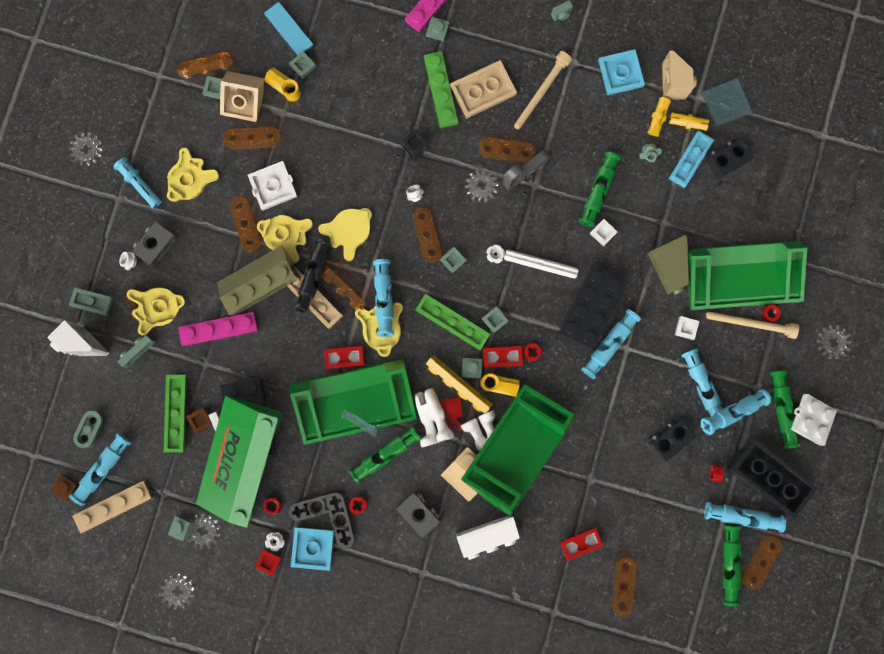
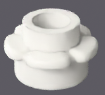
M419 185L410 186L406 190L407 199L413 202L419 201L424 193V190Z
M493 245L487 249V259L490 262L500 263L503 260L502 258L505 257V251L500 245Z
M133 252L122 253L119 261L120 266L125 267L126 270L135 267L137 263L135 254Z
M271 532L267 535L265 545L271 551H278L279 548L284 546V539L281 533Z

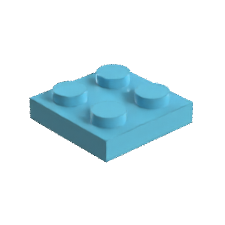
M635 49L598 59L607 95L644 87L645 83Z
M295 527L291 567L330 571L334 530Z

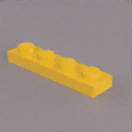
M435 355L426 363L429 366L428 369L433 374L440 375L443 378V382L451 388L453 386L461 398L472 402V406L478 412L486 413L493 405Z

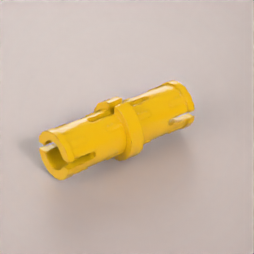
M665 97L659 98L657 108L652 113L653 119L647 132L649 135L659 137L662 124L667 119L666 114L671 103L670 99Z
M671 112L669 124L685 126V129L695 128L704 131L708 129L707 123H709V119L693 117V114L683 115Z

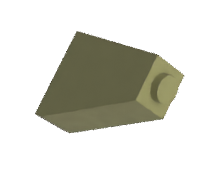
M686 235L648 253L667 294L673 292L674 295L685 291L684 287L689 284Z

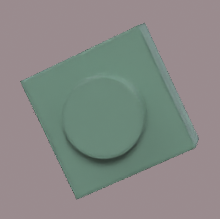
M570 0L553 8L551 16L554 21L564 20L570 16L573 8Z
M431 17L426 37L444 42L449 22Z
M303 51L289 62L291 68L301 79L316 68V65Z
M207 76L203 95L220 99L222 79Z
M455 247L450 249L440 259L452 274L467 262Z
M497 306L482 318L493 334L508 322Z
M463 358L462 378L481 379L482 359Z
M175 516L168 535L187 542L194 523Z

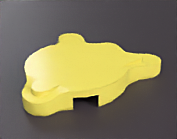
M182 148L179 151L178 162L171 168L167 176V197L172 202L194 199L203 192L208 183L219 179V173L216 170H202L205 164L204 161L200 158H192L190 151L187 148Z
M367 208L360 210L346 209L340 212L332 222L321 224L318 227L319 233L330 237L332 247L344 246L345 260L352 261L357 247L363 244L370 234L372 213Z
M278 215L272 219L259 221L257 229L262 234L266 245L271 250L283 245L292 263L296 264L299 262L300 257L296 247L298 245H306V232L313 227L312 220H295L286 215Z
M161 287L143 292L135 289L127 291V297L139 305L138 308L132 311V315L140 322L138 333L142 336L147 335L153 327L170 323L179 309L185 304L183 296L174 294L168 289Z
M398 302L393 304L394 319L392 320V330L395 335L391 337L377 336L379 324L376 320V306L370 311L363 308H358L355 311L356 317L362 322L366 343L378 351L382 357H388L391 354L392 348L398 343L401 336L399 316L403 306Z

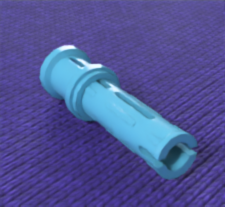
M123 157L115 163L114 169L119 170L125 177L124 180L135 187L152 209L157 208L162 203L139 176V170L134 169L129 163L127 157Z

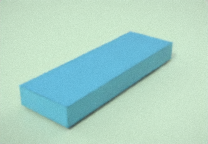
M279 2L264 13L297 56L302 51L306 53L314 47Z
M698 130L668 179L685 188L714 139Z

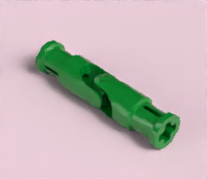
M605 152L604 154L605 160L603 165L599 167L592 186V193L587 198L584 206L585 211L582 218L579 219V223L585 226L595 227L594 221L603 206V196L608 193L616 173L614 171L617 162L621 160V156L616 153ZM599 180H606L608 184L605 187L602 183L597 182Z
M787 370L770 372L774 384L773 395L780 433L783 434V449L801 447L800 443H798L797 433L791 430L796 416L794 414L791 388L787 383Z
M410 426L407 432L401 436L397 435L390 440L386 447L379 448L363 459L362 463L357 467L349 469L348 472L353 480L359 484L361 479L368 474L372 475L389 463L392 457L402 454L408 449V446L416 441H420L421 438L414 428ZM378 453L380 458L384 460L381 464L374 463V458Z
M724 525L726 541L724 542L723 588L725 589V601H723V605L738 607L741 606L739 590L741 589L740 560L742 543H740V530H742V526ZM731 570H735L734 576L731 575Z

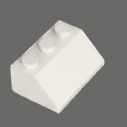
M65 320L47 337L51 341V347L57 352L61 351L64 354L68 353L78 356H107L109 354L83 326Z
M508 515L456 534L463 557H468L470 560L480 556L479 553L486 550L487 553L498 550L497 546L505 544V546H510L517 543L516 539H519V534L513 516L510 517Z

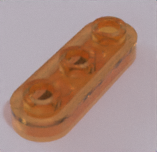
M222 52L182 62L176 66V70L180 77L190 78L199 73L207 74L212 70L227 69L233 63L229 52Z
M274 127L242 128L226 131L223 140L230 149L268 148L277 146L280 143L281 136ZM268 134H274L273 138L268 139ZM250 135H255L254 139L249 140L248 137ZM231 136H236L234 141H230Z
M484 138L479 144V152L485 158L527 163L535 155V148L530 143ZM490 146L491 151H486L485 147ZM504 149H509V150H510V153H509V154H505V153L503 152V150H504ZM527 151L529 155L525 157L522 155V152Z
M236 197L232 200L230 209L241 246L247 252H256L261 246V240L250 204L245 198ZM242 203L243 207L237 209V204ZM244 221H248L246 227H242ZM253 239V244L248 245L247 241Z
M418 208L413 212L412 218L422 255L426 262L436 263L440 260L442 252L432 216L428 209ZM420 214H424L426 217L425 219L420 220L418 216ZM429 232L431 235L429 238H425L423 234ZM430 250H434L436 254L434 256H430L428 252Z
M327 265L325 266L322 278L328 284L332 282L336 286L334 290L342 298L344 296L350 299L348 303L353 309L357 310L359 308L362 311L367 306L363 300Z
M767 535L761 540L742 575V583L745 587L757 590L762 586L782 549V543L779 538ZM774 542L775 547L770 549V543ZM764 559L766 564L761 566L760 562ZM756 577V582L752 584L751 578Z
M629 557L619 558L615 565L612 609L620 617L628 616L633 609L636 564ZM624 563L628 564V569L626 570L622 569ZM622 583H626L627 587L624 590L620 588V585ZM623 602L625 607L619 609L618 605Z

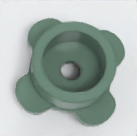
M646 144L643 146L639 157L640 159L654 162L657 156L662 153V150L657 148L655 144Z

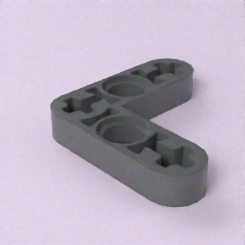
M543 150L522 167L519 163L514 165L505 173L504 186L510 191L544 165L551 156L546 150Z
M336 492L295 503L290 507L289 515L295 521L329 513L337 544L341 548H349L354 543L355 538L345 499L341 493ZM333 496L341 499L338 506L339 509L343 507L344 511L333 514L332 510H336L335 504L330 502L333 500ZM314 501L322 503V510L320 512L312 510V503ZM305 503H308V510L311 515H307V511L300 514L301 517L293 514L296 506L299 509L306 508ZM337 515L345 516V525L339 526L336 524L335 518ZM348 526L349 530H345L347 537H351V540L348 541V545H345V542L340 541L343 538L342 531L338 533L337 529H344Z

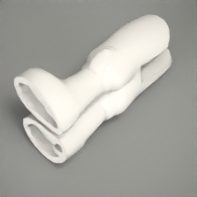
M433 388L425 390V394L423 392L416 393V407L420 420L426 430V436L420 440L421 447L454 438L453 431L448 428L444 420V410ZM434 421H435V423H436V425H437L438 433H437V431H436V428H435V425H434Z
M494 410L478 416L487 434V438L483 436L476 418L461 425L464 432H470L474 437L478 451L481 450L495 429L493 426Z

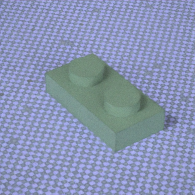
M74 287L69 306L108 316L113 298Z
M147 335L139 337L130 350L127 349L120 355L121 358L117 362L123 368H129L156 342Z

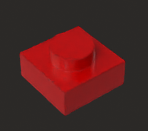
M264 549L255 568L273 576L282 557Z

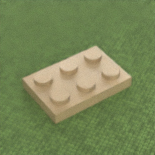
M501 60L450 83V87L466 119L517 95Z

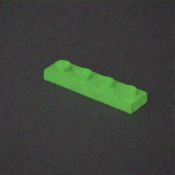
M442 51L424 55V61L439 127L444 128L458 125Z
M427 294L424 295L415 309L418 313L479 351L490 336L488 332Z
M166 375L164 452H185L187 375Z

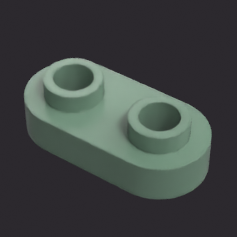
M88 411L83 415L73 438L76 446L88 448L94 444L103 425L101 413ZM93 417H95L97 420L95 424H92L91 419ZM84 435L88 436V440L86 442H84L83 440Z

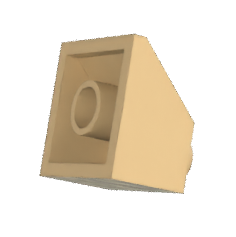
M669 51L662 63L663 97L670 100L686 99L693 88L696 87V76H693V69L674 51Z
M227 71L221 80L220 115L257 122L263 99L264 78Z
M466 447L441 476L466 500L470 501L478 493L461 481V478L477 455Z

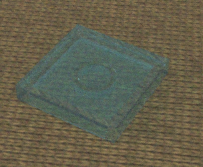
M738 78L702 93L716 127L752 113Z
M348 410L342 412V417L374 437H377L380 433V430Z

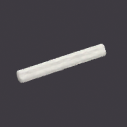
M509 249L505 253L504 259L507 261L570 278H576L578 275V268Z

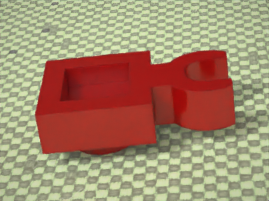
M460 398L441 400L445 419H449L448 428L451 429L452 424H457L458 431H461V423L457 420V417H463Z

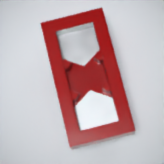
M363 346L325 349V369L364 366Z
M522 346L483 348L484 368L522 366Z
M596 527L559 542L567 561L603 547Z

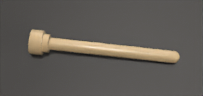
M563 51L559 52L555 61L556 65L516 121L515 129H521L561 69L569 66L572 61L570 55Z
M715 312L706 313L707 319L781 332L787 335V338L796 339L799 333V324L795 323L780 325Z

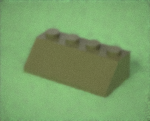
M281 245L218 281L217 285L220 299L228 314L236 316L301 278L284 246Z

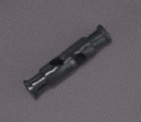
M317 239L315 242L314 253H311L298 291L299 297L296 304L293 305L292 309L300 314L307 315L310 312L311 300L315 297L319 281L322 277L327 262L326 256L328 250L332 247V243L325 239Z

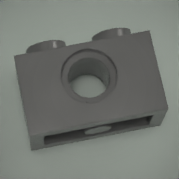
M156 221L145 230L146 234L142 239H138L134 243L132 250L135 255L153 268L178 239ZM156 239L157 245L154 248H150V242Z
M413 492L396 509L420 537L423 538L440 523L438 520L440 515L433 508L428 509L425 505L427 501L420 493L416 495ZM418 508L425 511V516L422 519H417L414 516V511Z

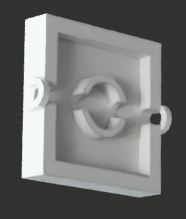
M283 161L248 174L253 187L252 193L254 197H257L262 211L297 197L292 184V177L288 174Z
M803 394L799 408H796L794 411L796 417L791 430L819 446H825L837 410L809 394Z

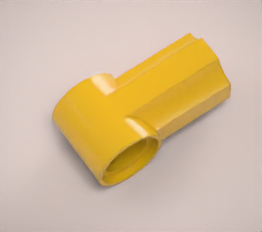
M274 67L266 73L264 81L283 94L287 100L294 102L301 97V90L295 80L289 79ZM290 88H296L293 93H287Z
M487 374L481 378L480 386L487 392L516 397L520 381ZM487 377L494 380L492 388H488L485 385Z

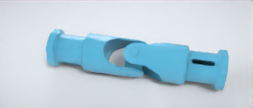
M388 259L373 261L376 272L374 286L377 291L375 300L376 320L379 324L377 336L379 337L395 335L392 330V320L394 317L392 295L390 293L392 286L391 276L389 275L388 268L390 260ZM379 303L388 305L385 308H380Z
M627 309L622 320L615 324L591 355V360L581 370L590 378L595 379L598 371L606 366L614 353L629 336L632 327L641 318L633 311Z
M696 348L681 356L685 358L688 364L691 378L698 383V394L705 409L709 411L712 417L715 412L722 409V402L711 380L708 381V371L705 364L701 362L697 353L698 349ZM712 388L714 391L713 397L705 399L701 392L709 391Z
M760 389L757 394L741 399L738 404H731L715 412L712 417L703 418L701 420V427L705 433L712 435L715 430L725 428L739 421L743 416L758 411L759 407L763 405H769L771 403V396L766 390Z
M117 433L115 435V440L104 449L99 460L93 464L81 479L76 491L69 495V498L78 505H85V500L91 492H95L108 474L109 469L121 458L123 450L127 445L131 444V441L122 434ZM94 471L99 476L97 478H91L92 473Z
M711 502L706 503L705 519L714 518L725 523L740 524L764 530L770 528L779 532H784L786 528L785 515L779 517L757 510L742 509L729 505H712Z

